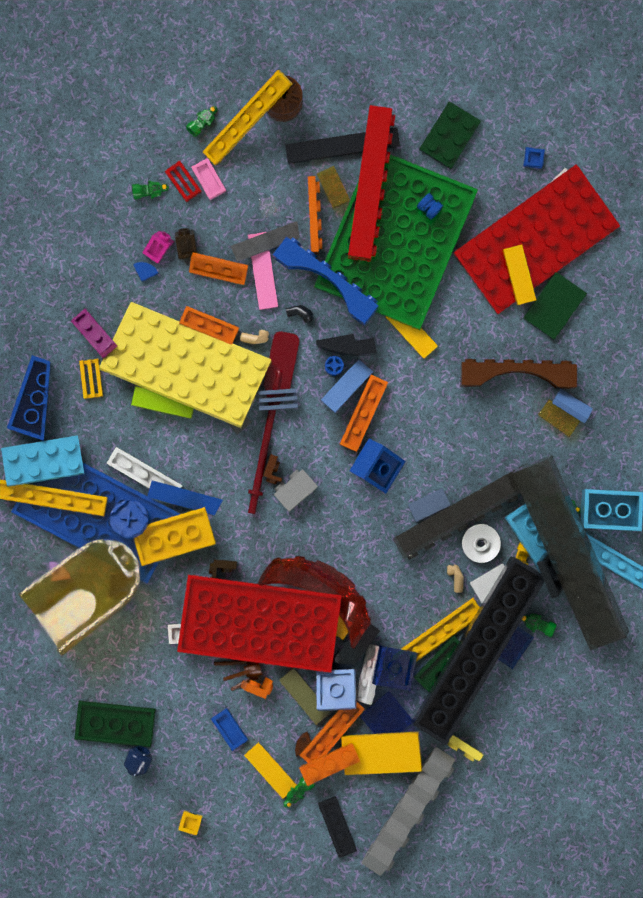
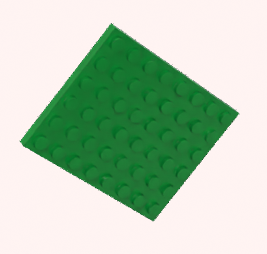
M390 154L389 163H385L384 170L388 171L387 180L382 182L381 188L385 189L384 200L379 202V208H382L381 219H377L376 226L380 227L379 236L374 238L373 244L377 245L376 256L371 258V262L348 259L358 190L357 183L325 262L332 267L331 270L333 272L343 274L349 284L352 285L354 283L362 289L361 293L365 296L371 295L378 301L376 303L378 305L376 313L420 330L478 189ZM428 193L434 196L436 202H440L443 205V208L432 220L426 216L424 211H420L417 208L419 202ZM320 275L318 276L314 288L343 299V296L331 282Z

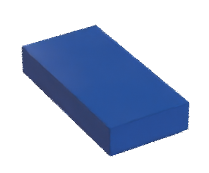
M227 708L211 718L232 751L248 741V738Z

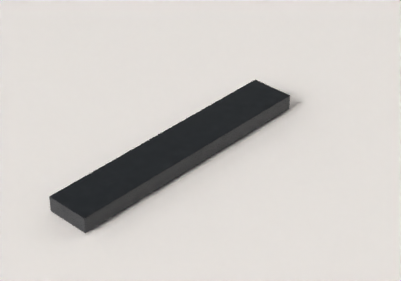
M390 128L389 133H393L392 144H388L387 149L400 147L398 128ZM366 132L285 144L288 164L363 153Z

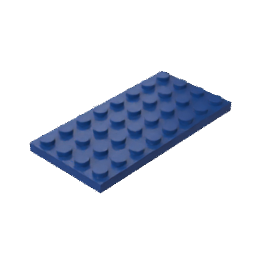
M83 463L84 474L28 483L108 497L105 516L16 502L11 512L148 584L159 561L141 566L134 539L122 538L113 531L110 525L111 512L117 504L128 500L137 501L145 507L149 517L148 524L180 515V513Z

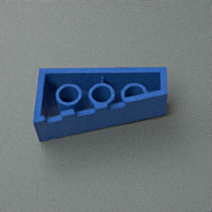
M31 356L7 429L45 441L46 409L48 406L51 370L50 361Z

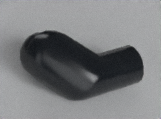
M303 305L286 308L287 317L299 315L305 323L313 320L312 311Z

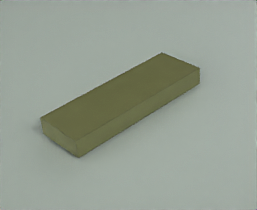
M294 668L279 680L316 725L331 713L330 710H317V695Z

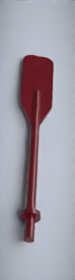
M279 331L273 336L269 356L271 363L264 380L265 391L291 388L300 343L299 337L296 334ZM276 394L266 396L267 398L285 397L287 394ZM282 401L268 402V405H279ZM268 410L253 489L248 490V494H251L248 509L250 514L256 513L258 498L263 496L260 488L276 410Z

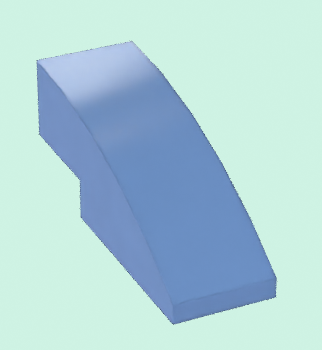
M359 359L321 399V402L332 412L336 413L373 371Z

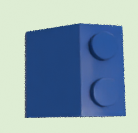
M369 438L351 467L350 472L386 494L406 461L385 446Z

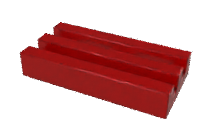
M178 161L164 171L186 203L202 192L181 161ZM177 167L181 168L183 173L186 175L188 180L196 189L194 192L190 189L188 184L180 175V173L176 169ZM173 171L190 195L186 196L170 172Z

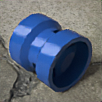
M428 193L419 202L417 208L420 211H424L426 216L432 220L443 208V205L440 202H436L434 196Z

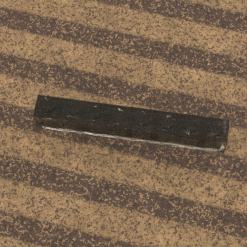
M526 463L392 538L402 558L405 559L407 557L408 560H411L419 555L417 551L422 548L426 551L434 547V542L441 538L444 541L452 536L451 532L458 529L460 532L469 527L467 523L475 520V522H478L485 518L484 513L490 510L494 513L502 508V503L508 501L510 504L519 499L518 494L522 492L528 494L535 490L534 485L538 484V481Z

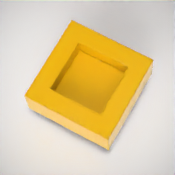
M184 810L178 830L197 836L202 815Z

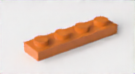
M308 176L311 251L319 255V250L322 249V238H318V231H322L321 219H317V212H321L320 200H316V193H320V183L316 182L315 176Z
M370 375L339 445L355 452L358 451L386 389L387 381Z
M356 701V709L337 710L302 751L300 756L309 763L326 755L365 708Z

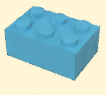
M582 490L580 528L642 531L643 492Z

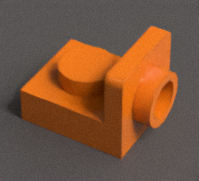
M265 677L260 687L261 683L251 679L250 682L243 680L241 688L266 699L267 695H270L272 692L273 681Z

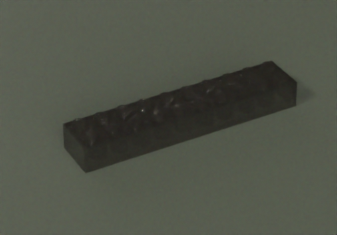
M550 455L517 468L512 474L589 649L593 650L626 638L629 629L553 456Z

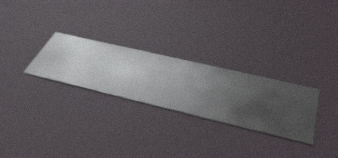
M296 221L232 245L231 248L236 261L238 262L278 247L286 236L289 239H292V237L299 239L298 223Z

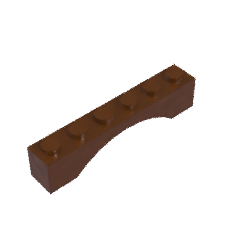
M465 359V362H461L460 387H480L486 381L506 373L534 375L547 381L554 388L575 389L577 387V364H572V361H560V364H553L552 360H542L541 363H534V360H522V363H515V360L507 359L503 360V363H496L495 359H484V362H476V359Z

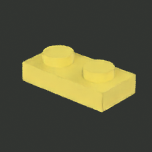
M452 735L447 744L456 751L458 749L464 751V756L471 761L475 759L480 761L483 757L480 751L455 735Z

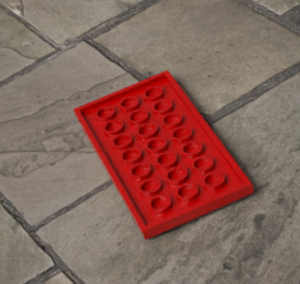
M576 164L457 249L453 254L498 315L516 302L503 249L518 245L523 246L534 289L620 227V224Z
M188 574L177 652L331 673L342 595Z

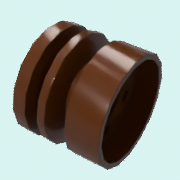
M290 76L286 77L293 84L283 94L284 96L286 95V99L280 97L266 112L270 118L279 122L293 120L302 109L303 93L301 86Z

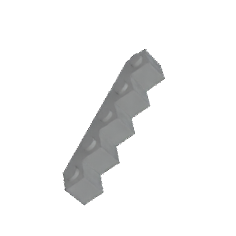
M437 747L433 749L423 763L422 772L416 774L405 795L400 799L394 812L380 830L375 842L371 844L361 862L363 865L380 876L386 870L390 871L395 862L392 860L395 853L400 847L404 848L410 839L407 836L411 828L415 824L419 825L424 818L422 812L430 800L434 801L439 794L437 789L441 781L445 777L449 778L454 771L452 767L455 761L454 758Z

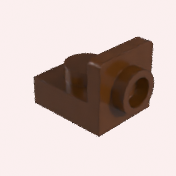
M271 454L263 477H266V482L276 485L277 482H282V478L274 476L272 473H277L280 462L277 461L278 456Z

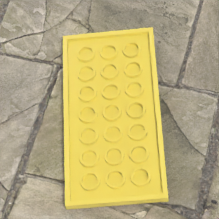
M131 302L113 338L117 347L103 358L99 369L241 428L269 368L271 359L233 343L231 345L179 324V321Z

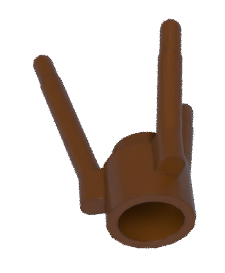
M241 660L214 662L215 666L247 664L244 666L245 671L224 677L223 681L246 675L249 678L245 679V681L250 682V679L256 680L258 679L257 676L262 675L260 665L256 662ZM240 682V683L236 684L235 686L231 687V691H234V690H236L237 688H240L241 685H242V682Z

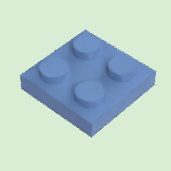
M355 669L331 670V673L316 671L318 711L356 709Z

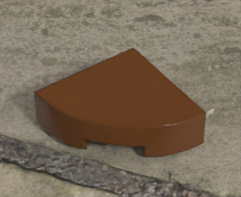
M308 731L303 733L297 740L295 747L296 756H299L311 742Z

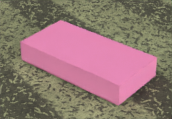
M208 158L191 167L209 200L226 192L224 185Z

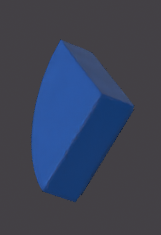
M145 262L133 264L142 282L159 274L157 269L151 264Z

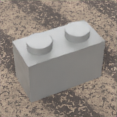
M298 469L289 476L290 481L286 484L282 482L274 489L276 491L274 496L288 512L318 488L303 469L300 472Z

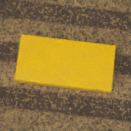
M205 507L150 523L141 535L133 538L141 566L216 544Z
M419 732L344 735L341 737L342 747L352 742L360 759V762L344 769L345 775L422 772Z

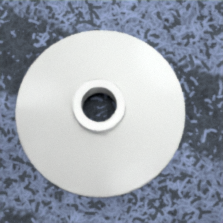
M485 524L470 527L462 539V548L465 555L478 563H485L494 559L501 546L500 537L496 530ZM479 540L484 541L483 547L477 545Z

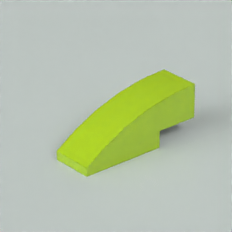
M135 386L132 406L192 419L193 408L145 388Z

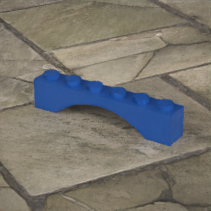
M286 236L273 253V258L288 270L310 271L327 279L343 296L349 315L365 327L378 310V305L376 304L378 301L371 295L365 296L361 293L362 289L356 284H349L346 281L347 278L340 272H337V274L331 270L332 267L327 262L317 260L315 258L316 254L311 250L307 249L305 251L301 248V243L295 238L289 239Z

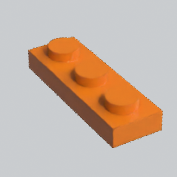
M192 253L189 273L245 285L249 265Z
M186 306L179 324L231 345L234 343L240 329L235 325Z
M351 742L300 766L299 769L306 785L309 786L360 762V759Z

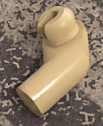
M260 330L259 336L242 333L240 341L249 344L266 343L269 340V332Z
M455 564L454 566L448 565L447 574L449 576L454 575V592H463L464 576L459 566Z

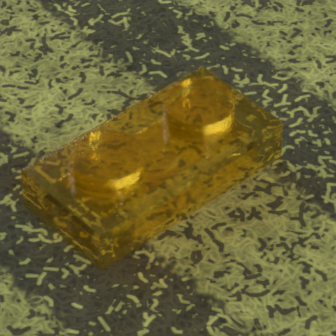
M334 166L317 173V177L332 209L350 201Z

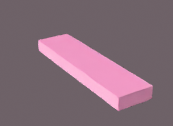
M266 232L249 234L248 239L264 234ZM270 250L251 256L259 310L278 307Z

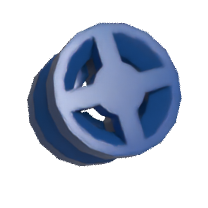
M338 356L329 357L325 362L326 372L331 376H337L342 373L344 368L342 359Z

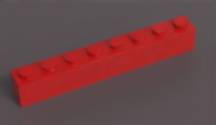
M369 106L348 259L371 262V258L376 256L377 245L373 244L374 238L379 236L380 227L376 226L377 219H381L382 208H379V202L384 200L385 189L381 188L382 182L387 180L388 171L384 170L385 163H389L390 152H387V146L392 144L393 133L389 132L390 126H394L396 116L392 114V108Z

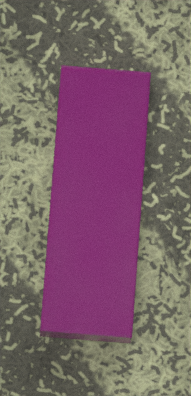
M86 309L82 310L71 320L102 358H105L117 347L116 343Z

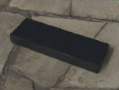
M334 796L318 802L338 857L341 858L356 852L357 849L337 797Z

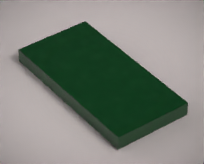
M79 700L74 740L151 748L156 708Z

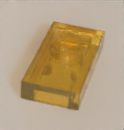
M548 399L538 413V416L567 437H570L580 421Z

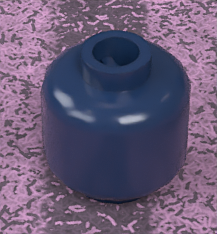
M136 746L128 751L124 766L130 775L138 776L147 773L152 762L150 751L143 746Z

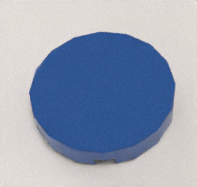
M122 501L112 510L110 525L113 531L120 537L126 539L136 538L147 529L149 523L148 513L139 502Z

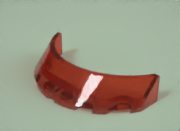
M303 556L286 559L275 558L265 568L257 583L260 586L287 584L308 591L342 595L339 616L347 627L353 649L370 626L371 619L365 606L366 600L356 591V585L343 573L338 572L334 567L319 560L313 562L305 560Z

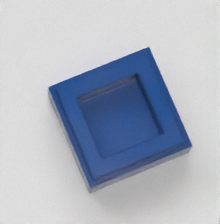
M526 147L523 167L542 169L545 149Z

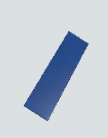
M153 480L147 495L149 498L193 510L205 507L207 513L211 515L216 514L223 501L222 499Z

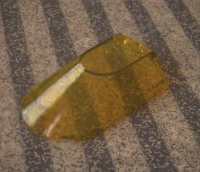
M94 540L80 547L18 595L38 618L56 644L58 653L63 656L130 602L140 582L139 562L131 549L119 541Z

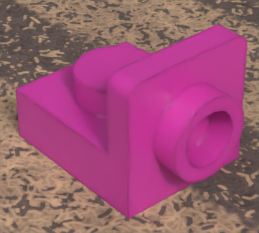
M158 231L153 234L142 253L158 264L174 241L170 239L171 236L166 232Z

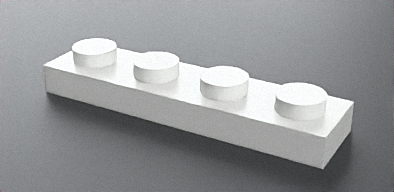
M117 447L107 461L108 465L150 488L152 480L182 488L181 484Z

